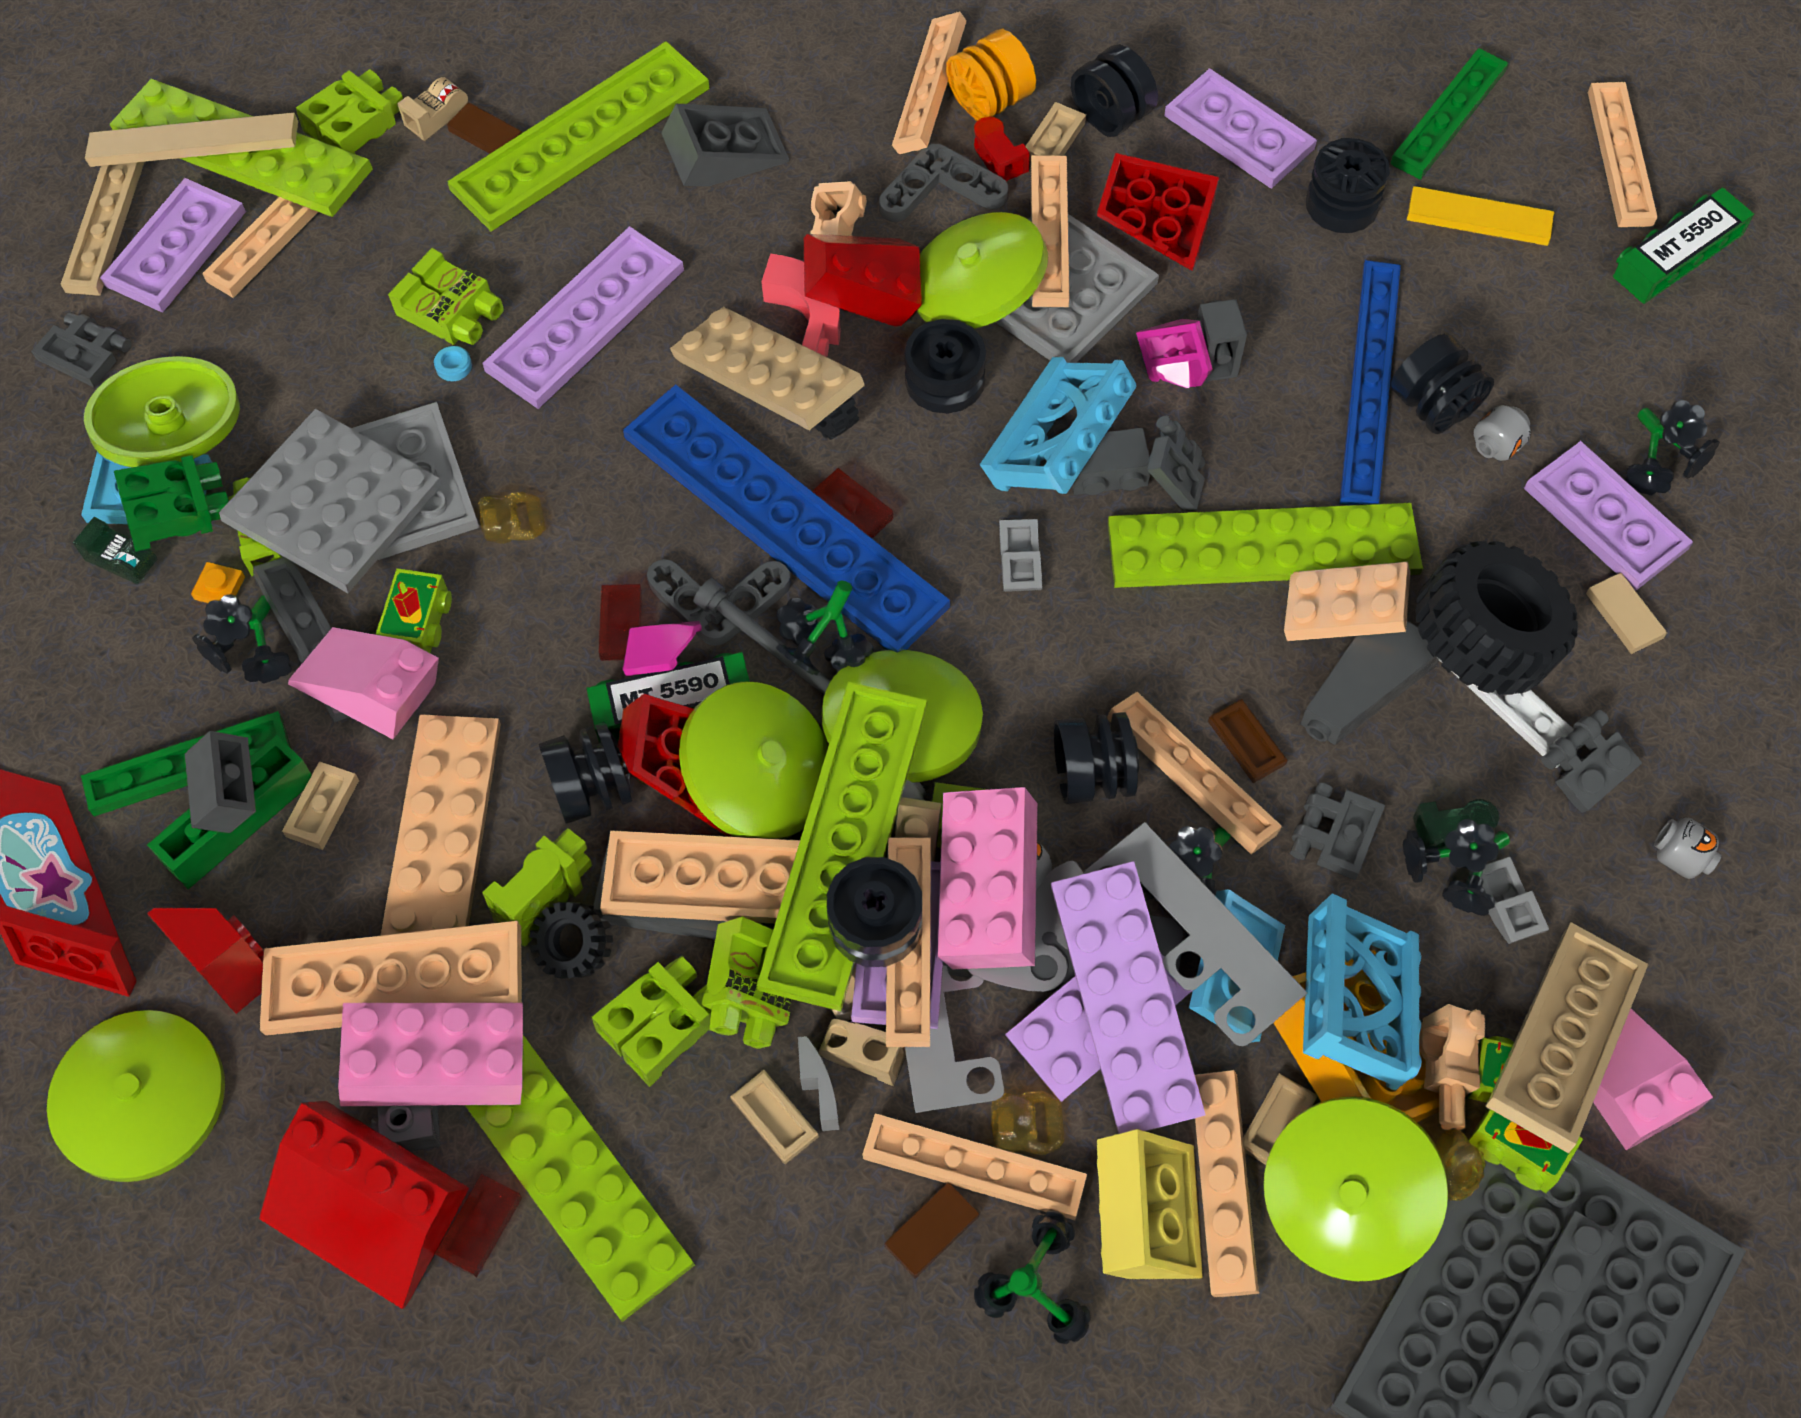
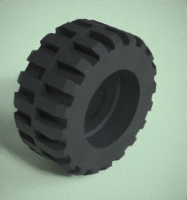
M1477 541L1461 545L1452 554H1449L1418 593L1416 622H1420L1418 625L1422 640H1427V649L1433 657L1437 656L1441 660V666L1448 673L1452 671L1458 675L1459 681L1468 686L1474 684L1478 686L1479 691L1493 693L1496 690L1497 695H1513L1514 693L1530 691L1571 652L1578 633V621H1575L1577 619L1575 604H1570V594L1565 586L1561 587L1557 582L1558 576L1552 570L1547 571L1541 565L1543 562L1535 556L1530 558L1524 554L1523 549L1516 546L1508 548L1505 547V543L1498 541L1489 543L1487 541Z

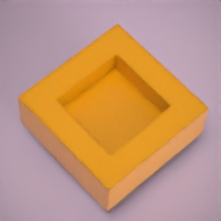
M206 562L191 595L194 600L209 603L212 600H220L224 595L232 594L236 596L245 579V575L241 570Z

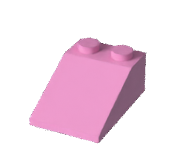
M332 627L288 680V685L394 739L435 685L439 658L403 639Z
M1630 1009L1593 1101L1625 1150L1634 1147L1697 1112L1713 1098L1688 1061L1632 1009Z

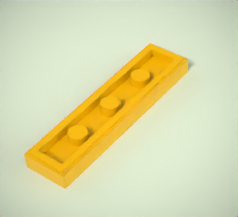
M1413 186L1407 220L1548 246L1551 238L1554 211Z

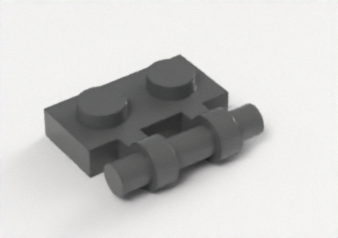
M68 312L64 317V324L69 327L63 330L53 325L31 352L36 360L95 388L117 362L110 350L117 349L126 353L130 350L132 342L124 337L121 331L111 326L102 327L96 323L94 318L88 315H77L73 312ZM88 336L94 338V340L91 343L89 341L84 340L83 338H88Z
M1164 415L1156 423L1161 431V437L1155 438L1152 453L1148 459L1147 471L1181 509L1187 511L1197 510L1205 480L1198 470L1205 466L1206 460L1202 456V450L1199 445L1193 440H1188L1182 425L1177 421H1172L1169 416Z
M1602 710L1595 711L1590 717L1583 716L1574 724V730L1565 738L1559 737L1549 746L1550 751L1541 758L1542 763L1550 770H1553L1559 764L1564 769L1565 773L1555 780V783L1581 813L1591 809L1642 764L1641 760L1617 731L1605 738L1601 735V728L1609 722L1607 714ZM1584 743L1590 751L1579 759L1576 755V749Z
M1318 783L1314 794H1310L1304 805L1306 814L1302 823L1297 825L1293 832L1292 840L1294 843L1290 854L1297 859L1303 860L1306 858L1309 848L1314 847L1322 851L1316 865L1356 880L1385 805L1349 790H1346L1342 802L1339 803L1329 799L1333 791L1330 785ZM1322 817L1334 820L1329 834L1317 829Z

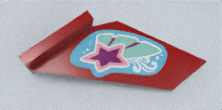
M0 769V934L15 964L130 997L137 981L61 786Z

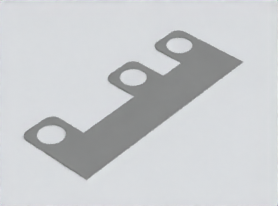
M1145 822L1085 870L1084 874L1098 871L1104 866H1117L1132 861L1135 862L1140 882L1190 934L1164 957L1163 965L1166 971L1182 988L1191 991L1197 989L1221 968L1241 989L1214 1014L1215 1023L1234 1044L1238 1046L1248 1045L1307 994L1301 985ZM1191 951L1197 953L1202 958L1204 968L1199 976L1186 978L1179 974L1176 969V959L1181 953ZM1237 1006L1250 1009L1255 1016L1253 1029L1244 1034L1234 1032L1227 1023L1229 1011Z
M943 965L938 1029L930 1028V1047H905L915 1113L996 1101L1004 1094L1000 1064L995 1058L985 1057L955 1062L944 992L976 988L984 980L973 975L969 980L956 981L950 977L947 969L948 966ZM976 1067H985L994 1075V1086L985 1094H976L967 1086V1075Z

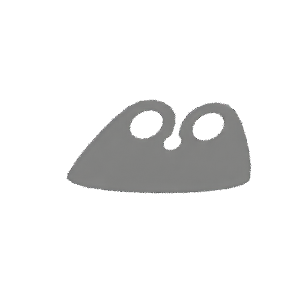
M1067 861L1057 866L1046 875L1044 881L1036 890L1035 958L1040 955L1052 957L1058 966L1055 977L1046 981L1039 980L1032 974L1031 966L968 969L972 975L999 985L1027 991H1049L1062 983L1068 968L1066 958L1055 946L1044 944L1042 936L1046 932H1053L1057 936V942L1065 949H1068L1051 883L1084 874L1075 861Z

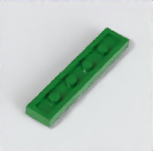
M1478 48L1396 150L1390 164L1421 180L1504 75L1508 62Z
M279 711L216 731L248 737L250 756L276 735L291 748L285 724ZM203 736L81 775L88 810L95 817L188 786L185 753Z

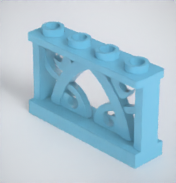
M1052 357L980 463V466L994 487L1001 491H1009L1011 487L1057 490L1058 493L1066 494L1137 386L1123 360H1114L1113 363H1067L1064 357ZM1075 406L1077 417L1070 428L1048 440L1047 432L1055 420L1068 413ZM1045 459L1046 464L1044 466H1039L1041 460Z
M1333 893L1309 915L1305 989L1307 994L1305 995L1303 1035L1304 1054L1315 1059H1319L1322 1056L1328 1057L1386 1082V1087L1392 1090H1397L1418 1074L1422 1062L1419 1055V1034L1421 1031V1021L1419 1019V998L1421 996L1419 964L1421 953L1419 951L1418 933L1413 931L1405 933L1347 907L1346 899ZM1372 945L1384 951H1379L1374 955L1369 948ZM1386 952H1388L1387 962L1384 960V954ZM1345 959L1347 962L1353 959L1352 966L1345 965ZM1361 969L1372 981L1385 1004L1382 1010L1369 1016H1364L1357 998L1344 986V979L1355 976ZM1344 1003L1349 1008L1347 1011H1344ZM1368 1034H1370L1371 1042L1373 1043V1045H1374L1379 1051L1375 1050V1049L1372 1047V1045H1371V1043H1370V1041H1369V1038H1368ZM1347 1037H1356L1357 1042ZM1383 1040H1386V1041H1387V1046H1386V1047H1385V1045H1384V1043H1383Z

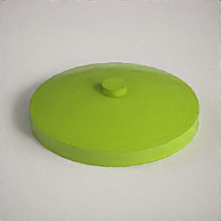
M994 212L968 218L943 231L920 253L922 305L916 310L925 322L939 319L959 320L976 329L994 323L1015 311L1035 292L1046 272L1048 251L1038 228L1030 220L1020 215Z
M173 356L155 358L129 366L104 381L88 400L84 412V425L90 441L98 453L119 465L137 467L165 461H181V457L193 455V459L197 458L222 442L236 424L240 411V402L232 379L217 365L192 357Z
M893 650L874 652L865 657L866 660L862 665L857 667L847 666L841 669L829 683L822 705V725L828 743L831 740L848 682L927 700L925 717L907 780L912 783L932 780L958 768L972 754L979 741L983 711L977 690L959 669L936 656L912 650H901L898 653Z
M758 682L733 683L716 690L706 697L689 715L680 739L679 758L681 773L687 790L699 810L708 820L724 832L734 837L784 840L804 829L828 750V743L822 729L812 714L788 693L771 685Z
M153 1010L134 1011L114 1016L83 1034L66 1052L56 1068L47 1098V1118L52 1137L61 1152L72 1163L95 1177L117 1182H132L161 1175L188 1159L203 1144L213 1130L224 1100L225 1076L223 1065L214 1045L205 1034L191 1022L180 1016Z
M1340 1097L1309 1107L1291 1120L1276 1139L1266 1163L1264 1197L1269 1217L1276 1232L1290 1251L1301 1261L1331 1277L1350 1281H1372L1387 1278L1404 1271L1421 1259L1430 1249L1445 1219L1448 1204V1181L1445 1166L1436 1145L1426 1131L1410 1116L1392 1105L1379 1100L1364 1097Z

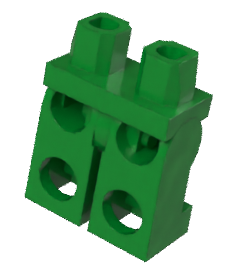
M193 455L181 457V461H165L114 471L135 552L151 548L150 542L172 536H190L201 531V534L213 532L211 521L221 519L219 512L229 502L225 491L204 495L203 491L223 487L217 462L195 465Z

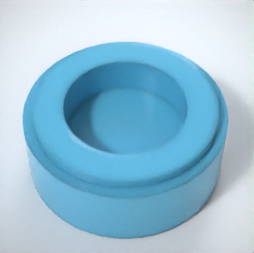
M448 346L436 354L434 366L438 376L442 379L458 381L470 373L472 361L469 353L464 348Z

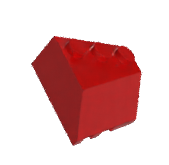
M1115 153L1097 216L1193 271L1214 205L1219 177Z
M807 234L804 237L805 297L891 326H902L922 305L919 246L900 238Z
M647 694L641 695L623 709L618 748L629 773L725 836L734 837L707 819L694 803L684 783L679 758L680 739L684 725L694 709Z
M153 908L147 913L236 1014L262 993L264 951L235 915L226 920L216 908Z

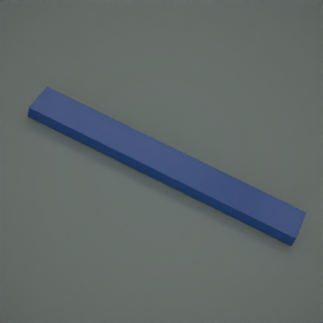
M1365 260L1363 265L1339 501L1341 505L1379 504L1401 267L1398 264Z

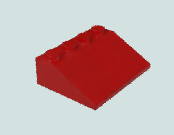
M327 1101L304 1102L299 1106L280 1142L259 1219L399 1308L404 1309L412 1298L469 1187Z

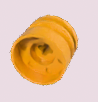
M998 29L978 40L976 45L967 46L962 52L950 56L946 63V74L955 99L976 121L984 117H993L995 114H1000L1007 106L1015 105L1032 95L1036 89V75L1029 54L1022 43L1005 29Z

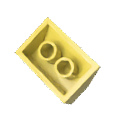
M1139 1129L1097 1139L1103 1273L1126 1279L1203 1278L1194 1145Z

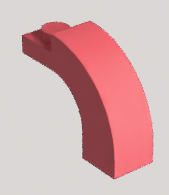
M770 253L762 278L763 301L788 306L801 312L808 320L802 345L827 357L829 344L839 345L840 342L839 308L805 297L803 261Z

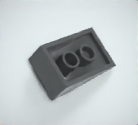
M676 103L661 133L683 186L709 187L789 162V157L767 108Z

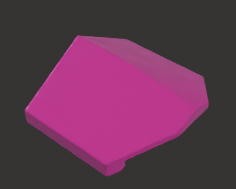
M1179 319L1136 332L1148 377L1151 381L1158 382L1161 379L1184 388L1203 385L1213 368L1199 320Z
M699 621L630 628L623 666L625 675L631 676L673 670L677 665L676 658L693 639L696 632L702 630L701 623Z

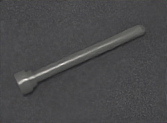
M710 578L700 587L693 599L696 605L705 612L710 610L714 614L717 612L722 614L806 682L825 695L831 680L820 672L817 676L806 672L776 649L778 644H785L728 600L729 595L725 593L723 585L714 578Z

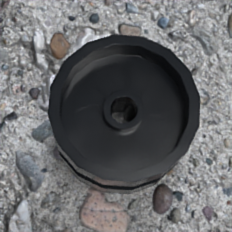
M1121 44L1110 46L1100 53L1094 61H1089L1077 69L1071 77L1070 88L1079 112L1086 114V121L1104 136H1118L1128 129L1134 121L1142 119L1157 106L1158 91L1156 81L1149 67L1136 52Z
M950 319L930 321L914 330L907 340L905 348V384L909 396L918 406L931 412L949 414L963 411L977 401L984 388L986 348L978 332L973 327L959 320Z
M864 857L847 864L834 876L827 892L828 926L835 947L849 961L865 967H886L903 960L916 947L922 933V891L915 876L901 863L885 857Z

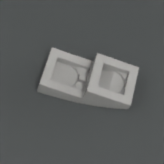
M999 520L1003 592L1042 590L1038 520Z
M1511 857L1487 864L1481 876L1484 881L1482 887L1487 894L1493 896L1496 900L1495 907L1489 910V915L1507 943L1511 944L1548 931L1549 927L1533 891H1525Z
M807 1036L798 1037L802 1090H819L822 1131L839 1130L835 1095L826 1067Z

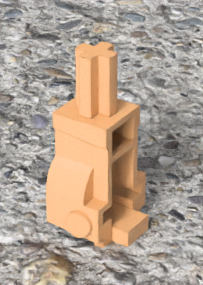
M851 181L819 183V186L814 187L811 200V210L815 216V221L810 234L852 236L854 223L859 217H864L867 203L866 195H863ZM838 206L841 210L837 212V216L835 218V215L832 212V210H837Z
M1447 1004L1423 1018L1419 1034V1047L1422 1057L1426 1060L1424 1089L1439 1093V1124H1441V1128L1445 1130L1452 1128L1462 1130L1465 1128V1095L1480 1088L1478 1040L1485 1037V1018L1480 1010L1469 1011L1451 1004Z

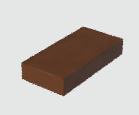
M469 102L447 123L449 132L489 154L522 134V131Z
M1243 699L1209 716V724L1252 783L1287 764L1288 760Z
M948 1182L884 1243V1247L916 1279L979 1217V1213Z

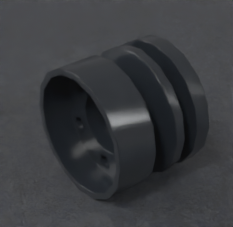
M1341 138L1331 141L1321 148L1314 162V169L1311 175L1312 180L1306 195V209L1312 220L1322 228L1336 233H1354L1364 230L1372 224L1379 212L1383 199L1382 195L1390 175L1389 161L1383 151L1374 144L1358 138Z
M1449 333L1437 335L1417 348L1401 364L1391 381L1392 390L1407 406H1417L1416 416L1420 420L1426 421V427L1434 434H1441L1456 423L1468 418L1481 406L1494 386V379L1488 372L1482 371V366L1474 360L1467 361L1468 351Z
M1126 712L1113 713L1111 729L1106 715H1097L1094 734L1089 733L1083 717L1055 720L1053 738L1057 773H1067V783L1060 784L1061 795L1065 804L1093 801L1096 782L1101 783L1107 799L1116 797L1117 780L1123 797L1136 795L1139 754L1136 738L1132 732Z
M606 722L595 725L600 743L594 745L591 744L586 728L581 729L580 741L582 749L573 751L564 735L539 744L566 824L592 816L590 797L598 795L606 810L613 809L608 794L609 790L617 788L622 805L632 802L631 776L618 748L619 741L609 731Z

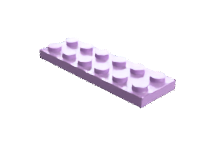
M629 226L483 362L485 372L539 409L684 271L683 261Z
M1132 861L1052 882L1053 896L1118 1134L1136 1129L1148 1131L1205 1116V1110L1135 862Z

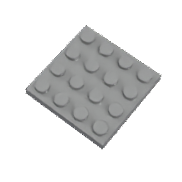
M1068 214L1069 307H1032L1031 295L1019 308L996 321V323L1048 360H1051L1052 357H1064L1067 363H1077L1158 284L1159 274Z
M437 402L351 428L440 477L441 487L378 560L480 528Z
M315 409L224 506L219 515L222 522L349 593L441 487L440 477Z

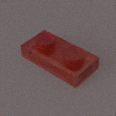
M839 468L812 491L870 538L875 537L893 520L892 509Z
M640 584L601 586L599 657L601 661L625 660L630 628L641 627L642 589Z
M481 1174L435 1255L439 1259L477 1278L522 1199L520 1193Z

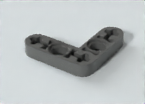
M931 144L927 148H923L879 197V212L885 220L890 222L902 221L914 211L938 183L947 186L982 207L997 209L1005 205L1008 200V184L1002 177L941 144ZM938 158H941V159H942V162H940V161H935V160H937ZM930 159L935 161L931 166ZM960 173H968L973 179L961 182L955 179V176ZM918 179L925 183L920 188H911L906 185L908 181ZM995 189L998 190V194L995 192H993L991 195L986 194V190L988 192H992ZM900 199H901V207L895 205ZM889 203L895 206H893V208H890Z
M663 559L652 563L648 568L647 581L652 593L683 622L699 621L702 630L696 632V635L705 643L714 646L722 645L741 631V629L727 618L725 619L719 612L715 614L710 610L705 612L699 606L694 610H684L680 607L682 599L688 596H695L701 586L672 560ZM766 562L726 593L729 595L728 600L734 604L741 597L752 598L755 601L754 607L743 612L755 620L789 591L791 585L789 570L781 562ZM662 573L664 576H668L671 574L672 583L677 589L673 592L672 587L666 581H658L657 575ZM770 575L775 578L780 575V584L777 585L774 582H770L766 585V576ZM762 588L765 597H762L759 592ZM722 622L723 630L719 632L713 629L709 632L708 623L719 624Z

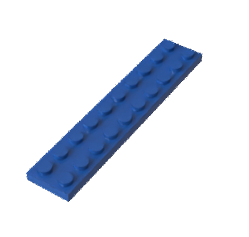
M676 384L623 429L624 438L777 562L786 565L792 574L827 602H829L839 581L843 580L850 583L852 591L841 613L885 649L893 650L897 653L901 650H907L950 608V600Z

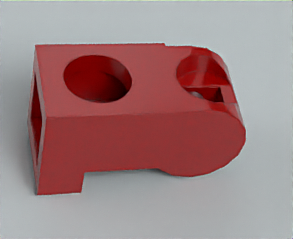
M984 117L975 123L974 133L976 137L974 148L989 171L1002 177L1005 181L1029 172L1030 152L1023 143L1014 147L1004 133V125L1001 120L995 117Z

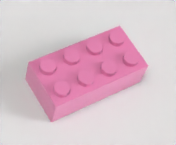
M1025 787L943 793L938 957L952 970L1035 966L1038 803Z
M343 1003L338 1083L340 1107L520 1105L522 1093L523 1003Z

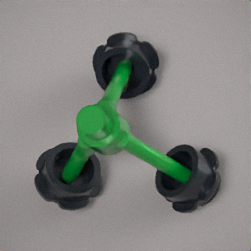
M1050 1210L1045 1215L1038 1214L1033 1220L1032 1240L1037 1249L1027 1265L1016 1269L1011 1277L1004 1274H994L993 1272L983 1274L978 1279L979 1286L974 1290V1300L979 1308L984 1309L987 1316L1000 1318L1004 1315V1312H1010L1014 1308L1017 1295L1033 1297L1050 1311L1047 1324L1049 1329L1054 1332V1339L1060 1344H1068L1070 1341L1077 1342L1086 1335L1091 1315L1085 1305L1081 1306L1079 1302L1070 1299H1064L1055 1303L1041 1290L1042 1279L1037 1271L1045 1254H1058L1068 1249L1070 1241L1075 1237V1229L1072 1223L1068 1222L1062 1213Z

